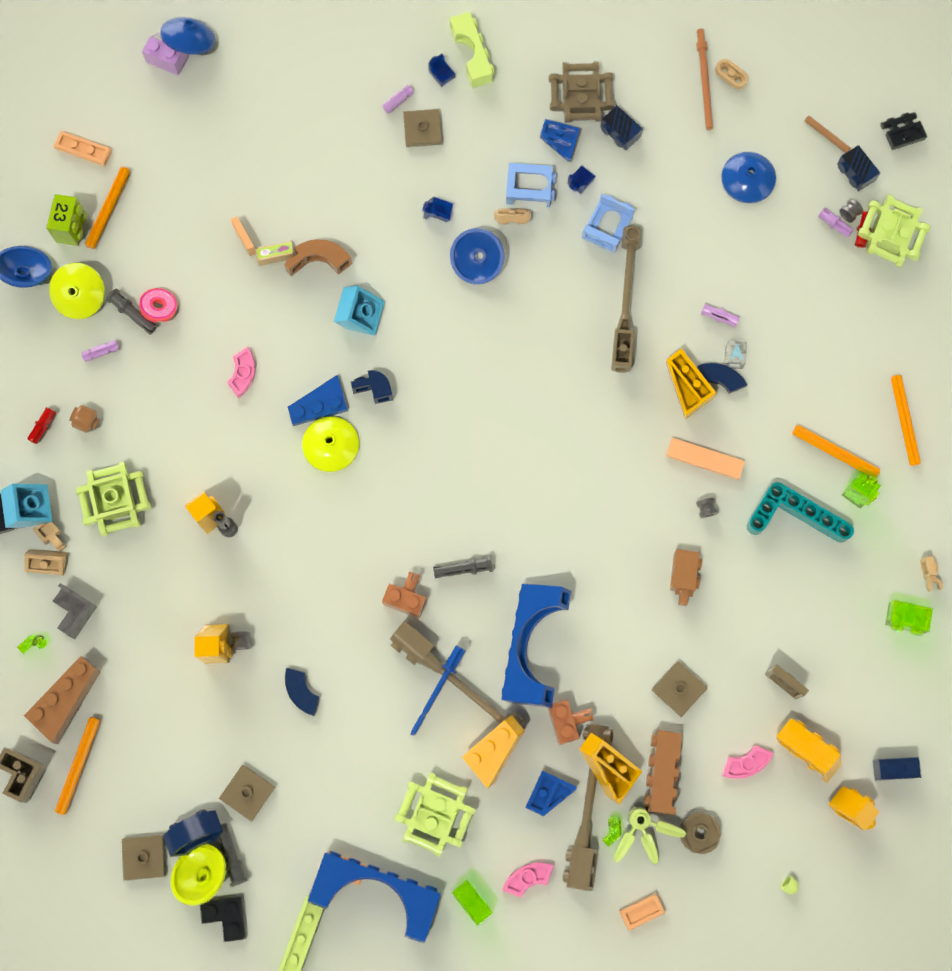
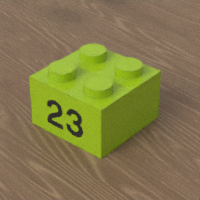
M54 194L46 229L56 243L78 246L79 240H82L83 237L82 227L83 223L87 221V213L77 197Z

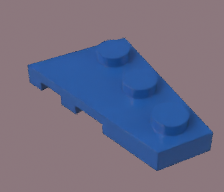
M338 375L288 406L293 426L348 411Z

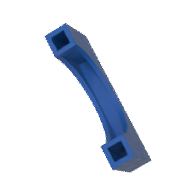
M522 584L519 592L518 608L515 613L516 619L512 631V642L508 653L509 659L505 670L501 700L513 704L552 708L555 688L540 683L533 676L527 662V644L533 629L543 618L557 611L569 610L571 590L562 586Z
M330 851L329 854L324 853L307 903L327 909L335 894L344 886L354 881L376 880L382 882L397 893L404 905L407 919L404 937L423 944L425 943L441 893L437 892V888L426 885L425 888L418 886L417 881L409 878L406 881L401 880L399 875L388 871L387 874L379 872L380 868L376 866H362L360 861L349 858V860L342 859L341 854Z

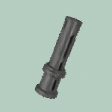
M116 288L108 294L106 301L116 306L120 313H125L149 335L155 332L157 325L145 319L141 312L132 305V301L120 294V290Z
M222 511L214 513L213 520L217 523V528L221 534L227 538L235 536L238 531L236 523Z
M490 555L480 559L471 558L469 561L433 566L435 579L465 573L477 575V572H493Z
M227 823L221 824L223 832L218 837V841L225 858L226 871H228L231 881L230 887H234L247 882L248 879L244 876L241 867L243 863L240 859L238 860Z

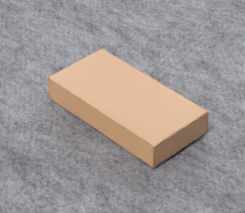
M238 217L232 218V225L249 256L256 254L254 245Z
M656 893L619 911L628 931L665 913Z

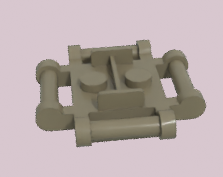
M598 61L587 64H568V62H562V75L556 73L549 75V82L551 83L550 110L563 111L564 122L572 120H595V122H601V110H612L615 107L612 98L613 73L599 74ZM568 71H593V74L568 75ZM562 83L563 103H560L558 100V84ZM599 83H605V102H600Z

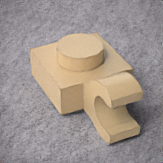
M53 522L40 524L32 529L44 544L47 545L51 542L60 552L66 548L57 537L61 531Z
M929 556L921 559L920 563L923 577L926 579L927 591L933 590L932 583L937 585L938 590L943 589L942 581L936 578L938 564L934 561V557Z

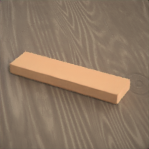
M675 438L671 439L666 457L736 480L740 479L745 463L743 460Z

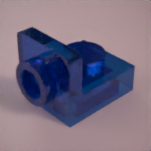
M443 54L431 58L428 63L429 73L441 87L456 77L455 72L445 62Z
M581 165L573 175L570 174L568 176L567 184L571 190L582 194L595 180V175Z
M433 196L428 201H425L423 205V218L428 219L431 216L448 222L450 221L453 203Z

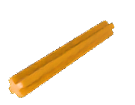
M120 167L86 239L85 245L90 249H95L129 177L130 171L128 168Z
M901 375L892 376L891 383L910 466H917L921 464L904 383Z
M797 425L792 432L794 436L872 478H876L880 473L879 468L800 425Z
M90 717L88 719L55 808V812L65 815L67 813L100 724V720Z

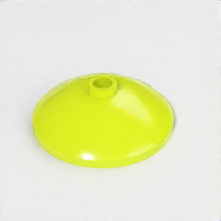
M70 263L62 266L54 273L50 281L49 294L54 307L61 314L72 319H84L94 315L101 308L105 299V286L99 273L92 267L82 263ZM72 288L75 289V294H74V295L71 294V289H72Z
M328 416L314 421L307 428L302 439V449L305 458L313 467L324 472H336L348 467L354 461L359 450V438L356 430L348 421L339 417ZM328 438L333 439L331 443H326Z
M205 844L193 850L189 855L180 856L171 874V889L176 899L183 904L197 906L214 897L221 888L226 875V862L223 854L214 846Z

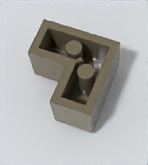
M4 747L0 754V769L12 774L2 794L19 802L27 803L46 765L11 748Z

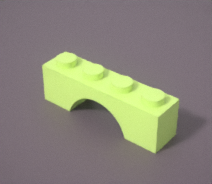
M470 12L450 17V29L455 42L468 45L474 52L473 58L466 64V73L471 87L475 88L491 83L492 75L495 72L493 65L489 64L487 60L489 59L487 49H483L482 35L476 30L478 28L475 18H472Z

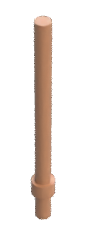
M700 28L697 30L698 42L696 47L700 60L706 130H712L713 122L706 57L708 48L704 29Z

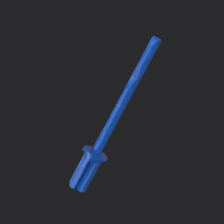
M456 645L446 664L442 665L446 670L425 705L422 714L416 721L411 735L414 736L418 732L426 714L431 709L450 673L456 674V668L466 652L465 649Z

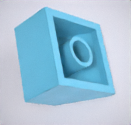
M359 286L345 287L342 291L334 322L348 330L375 335L385 301Z
M10 484L1 490L6 528H25L52 522L47 484Z

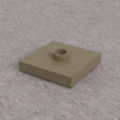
M439 109L403 111L406 147L442 145Z
M678 661L656 684L652 691L679 717H682L708 688Z
M778 665L771 667L765 673L769 679L794 699L805 696L809 691L794 676Z
M242 765L219 799L252 822L276 787Z
M163 835L122 839L123 881L166 877Z

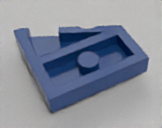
M545 119L540 139L565 160L571 162L580 128Z
M541 771L525 808L545 816L576 791L577 787L545 771Z

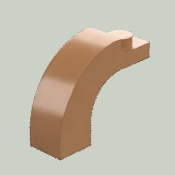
M316 239L303 242L294 247L296 256H291L284 264L290 276H293L305 265L314 261L327 263L339 275L352 265V259L338 244Z

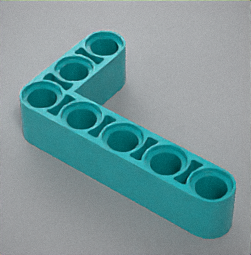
M779 482L771 484L747 522L748 532L758 535L767 527L779 507L839 543L846 542L854 534V528L850 523ZM772 489L778 490L779 493H780V496H779V497L774 496V495L772 494V491H771V490H772ZM788 499L795 500L796 506H791ZM762 505L769 506L770 512L763 511ZM805 509L812 510L813 516H808ZM822 519L829 520L830 526H825ZM753 521H758L761 524V528H755ZM839 529L846 530L847 536H842Z

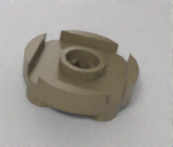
M693 813L687 816L680 825V828L686 832L685 837H680L681 842L692 853L706 854L717 847L721 837V829L718 822L712 816L704 813ZM698 827L706 832L703 834V839L695 836Z

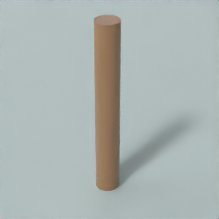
M809 115L806 117L804 122L843 152L847 153L851 150V147Z

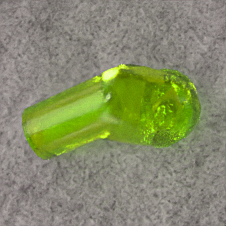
M30 635L17 646V649L23 654L32 646H38L39 649H43L47 645V640L42 635Z
M611 816L608 819L609 833L602 839L608 847L622 835L621 821L616 816Z

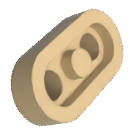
M722 59L717 63L715 73L719 78L737 90L743 89L746 86L748 75L741 68L728 59Z
M523 208L497 209L494 211V219L499 224H508L509 222L526 224L527 221L531 220V211Z

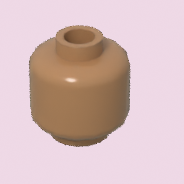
M80 405L78 408L75 407L69 419L73 428L85 433L90 432L91 429L95 430L100 420L97 418V411L84 405Z

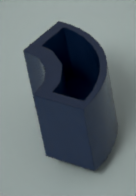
M200 810L195 815L170 825L163 838L170 857L185 856L200 846L215 842L223 832L216 810Z

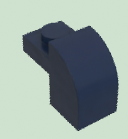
M368 370L369 378L358 377L351 381L353 394L372 390L375 404L393 400L389 380L379 371Z

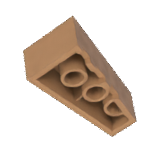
M80 656L31 707L24 717L51 743L59 744L63 733L71 724L73 716L79 710L84 697L89 693L100 671L87 658Z
M657 730L655 734H652L651 746L654 749L653 755H649L648 766L651 767V774H647L646 787H649L648 795L644 796L643 804L644 807H647V812L665 815H675L676 807H672V802L674 803L675 798H677V789L674 786V782H677L679 776V766H676V763L680 760L681 733Z

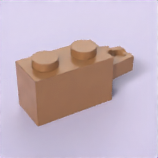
M676 549L674 552L670 591H675V595H679V606H687L688 596L693 597L695 590L699 589L700 577H697V572L701 570L702 558H699L700 552Z

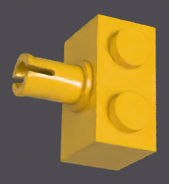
M844 786L828 804L839 817L863 831L875 827V818L880 813L874 806L876 803L870 797H862L854 788L850 790Z

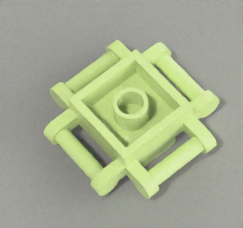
M889 194L885 198L883 206L877 201H870L865 222L858 232L860 237L868 240L866 252L871 255L874 253L894 262V265L898 267L902 266L905 257L914 261L919 260L921 255L920 249L925 235L930 230V225L917 222L922 209L900 202ZM890 205H891V206H893V207H895V208H897V209L891 210V209H889V208H890ZM875 213H878L872 231L870 232L869 229L871 227ZM914 230L919 231L913 249H908Z
M125 461L105 469L87 471V485L75 489L76 495L80 499L84 517L82 519L83 526H91L98 523L101 536H106L110 532L132 526L134 528L140 527L137 512L151 509L143 483V472L138 471L128 474ZM119 472L121 473V474H118V475H114V476H110V477H106V478H102V479L96 480L97 478H100V477L112 475V474L119 473ZM130 481L136 482L140 504L135 505ZM88 492L90 494L94 516H91L90 508L86 495ZM130 514L131 519L110 525L105 524L106 520H115Z
M431 772L425 787L409 781L407 786L409 789L399 813L394 817V820L408 825L402 841L406 843L411 842L430 850L438 857H440L446 842L461 848L463 844L462 839L469 821L477 810L462 804L468 788L464 786L459 787L440 779ZM432 784L457 794L456 801L430 790ZM418 791L422 794L410 820L406 818L414 795ZM460 809L465 812L455 837L452 838L449 836V833ZM414 828L439 838V844L437 845L413 835Z

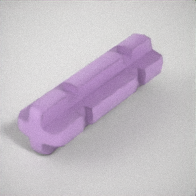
M406 85L403 91L400 90L390 98V101H386L382 105L384 111L387 113L392 112L394 107H398L406 100V97L409 98L413 95L414 92L411 86Z
M116 340L108 342L107 345L105 343L91 348L90 351L89 349L82 352V357L87 362L93 358L96 359L107 355L110 351H118V343Z

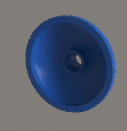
M190 17L172 18L162 25L160 31L161 39L168 47L185 54L208 52L212 49L215 42L213 31L205 23Z
M741 152L732 156L725 163L721 174V181L725 191L733 199L742 203H757L767 198L773 191L776 183V172L771 162L761 154Z
M468 229L457 236L451 246L450 262L456 275L467 283L478 285L492 281L498 276L504 264L505 255L500 240L486 229ZM479 252L483 254L482 259L478 257Z
M14 246L0 252V280L8 285L30 288L42 284L51 275V261L40 250L27 246Z

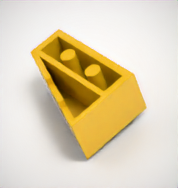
M682 348L666 359V365L686 420L716 398V392Z
M204 491L185 504L186 509L207 534L217 527V523L213 520L214 513L217 511L224 512L213 496L208 497Z
M229 624L205 625L201 632H198L194 637V657L205 664L229 663V658L232 657V649L229 646Z
M513 716L504 720L462 756L487 789L496 782L509 756L525 732Z
M791 718L776 736L777 742L796 758L799 757L807 763L809 769L812 771L815 769L823 775L822 780L828 783L842 765L839 749L832 744L828 746L823 742L824 739L819 734L809 732L803 722L800 720L795 721Z
M590 733L579 750L607 797L620 804L642 773V770L604 740Z

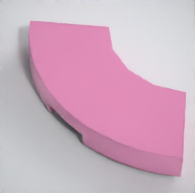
M249 347L233 356L235 372L227 382L238 399L249 389L255 375V361Z
M754 745L750 753L744 757H728L722 776L732 779L750 777L766 767L773 756V752Z
M547 863L525 865L516 870L507 879L502 891L522 897L525 890L533 885H547L554 865Z

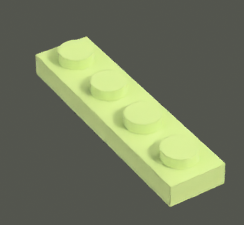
M308 895L304 900L278 971L302 970L324 908L307 903Z

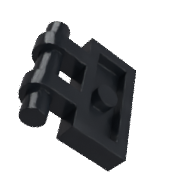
M907 112L897 118L891 117L880 124L882 130L890 129V131L886 132L885 136L892 150L923 141L927 138L921 121L913 122L914 119H917L916 112ZM902 123L906 125V126L898 127V125H899V124H902Z

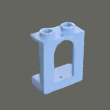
M509 163L506 204L513 205V200L547 202V207H549L550 201H554V190H551V184H555L556 173H552L553 166ZM515 173L543 175L548 179V186L543 190L514 189Z
M601 194L600 201L588 225L583 230L582 238L615 253L622 240L623 228L629 226L635 209L630 204L621 203L610 195L605 196ZM611 210L619 213L621 218L613 237L597 230L605 212Z

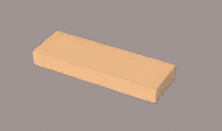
M63 131L60 132L54 144L56 150L104 167L112 153L111 148Z

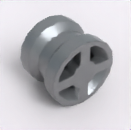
M850 199L847 205L839 210V213L845 221L853 223L856 216H860L863 213V208L856 200Z
M715 498L696 502L697 507L700 509V518L711 517L719 513L714 505L716 502Z
M232 632L231 638L233 643L231 644V649H251V644L249 643L251 633Z

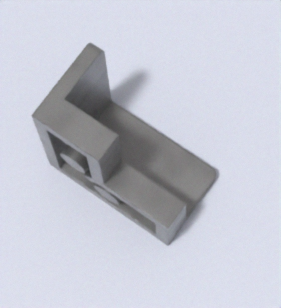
M59 583L58 587L61 590L52 602L67 610L68 613L57 629L64 632L67 636L76 639L97 606Z

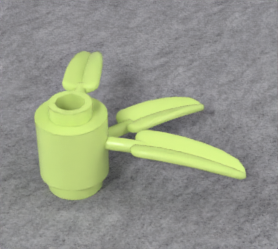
M634 807L628 813V820L633 827L629 833L624 834L615 852L614 861L619 862L626 855L635 840L633 833L636 829L642 830L643 836H641V841L653 864H657L659 860L652 835L650 833L647 834L645 830L649 825L655 826L657 832L683 838L686 836V832L664 821H658L657 823L650 821V815L644 808ZM643 816V819L637 822V818Z

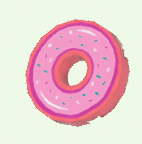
M154 288L142 294L139 308L145 319L155 323L158 321L163 323L172 319L176 314L177 301L169 291ZM155 303H160L163 305V307L155 308L153 305Z

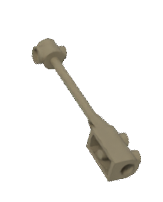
M636 226L624 227L622 236V248L627 250L622 314L617 329L614 332L611 370L619 373L629 372L632 365L634 331L631 330L629 308L634 250L640 249L641 228Z
M403 621L391 636L390 640L393 643L390 646L399 653L403 650L408 654L406 659L413 665L416 663L422 664L443 675L446 669L442 666L443 663L432 653L435 646L407 622ZM450 673L447 680L500 724L510 716H513L523 728L525 720L516 712L512 711L511 714L508 713L504 717L454 674Z
M589 724V728H584L583 740H586L590 733H592L607 744L612 745L613 729L597 724ZM590 767L582 824L574 845H572V850L567 849L566 861L570 862L569 870H564L563 882L567 883V887L586 891H593L598 850L591 849L590 841L591 832L589 825L596 777Z

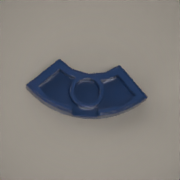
M705 363L697 366V369L708 383L721 385L729 394L747 387L743 377L726 365Z
M286 668L285 686L290 699L300 710L315 716L320 697L308 689L305 681L306 673Z

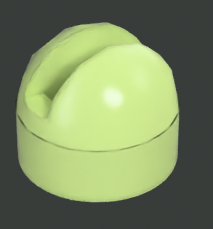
M788 876L782 882L780 888L787 894H795L799 889V884L792 876Z

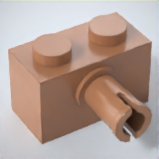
M409 571L404 587L400 588L389 584L382 604L419 619L426 603V597L418 595L414 591L421 576L416 573L414 576V572Z
M568 700L554 703L552 708H548L559 745L578 740L577 725L594 720L593 714L584 716L592 713L590 708L576 713L571 712Z

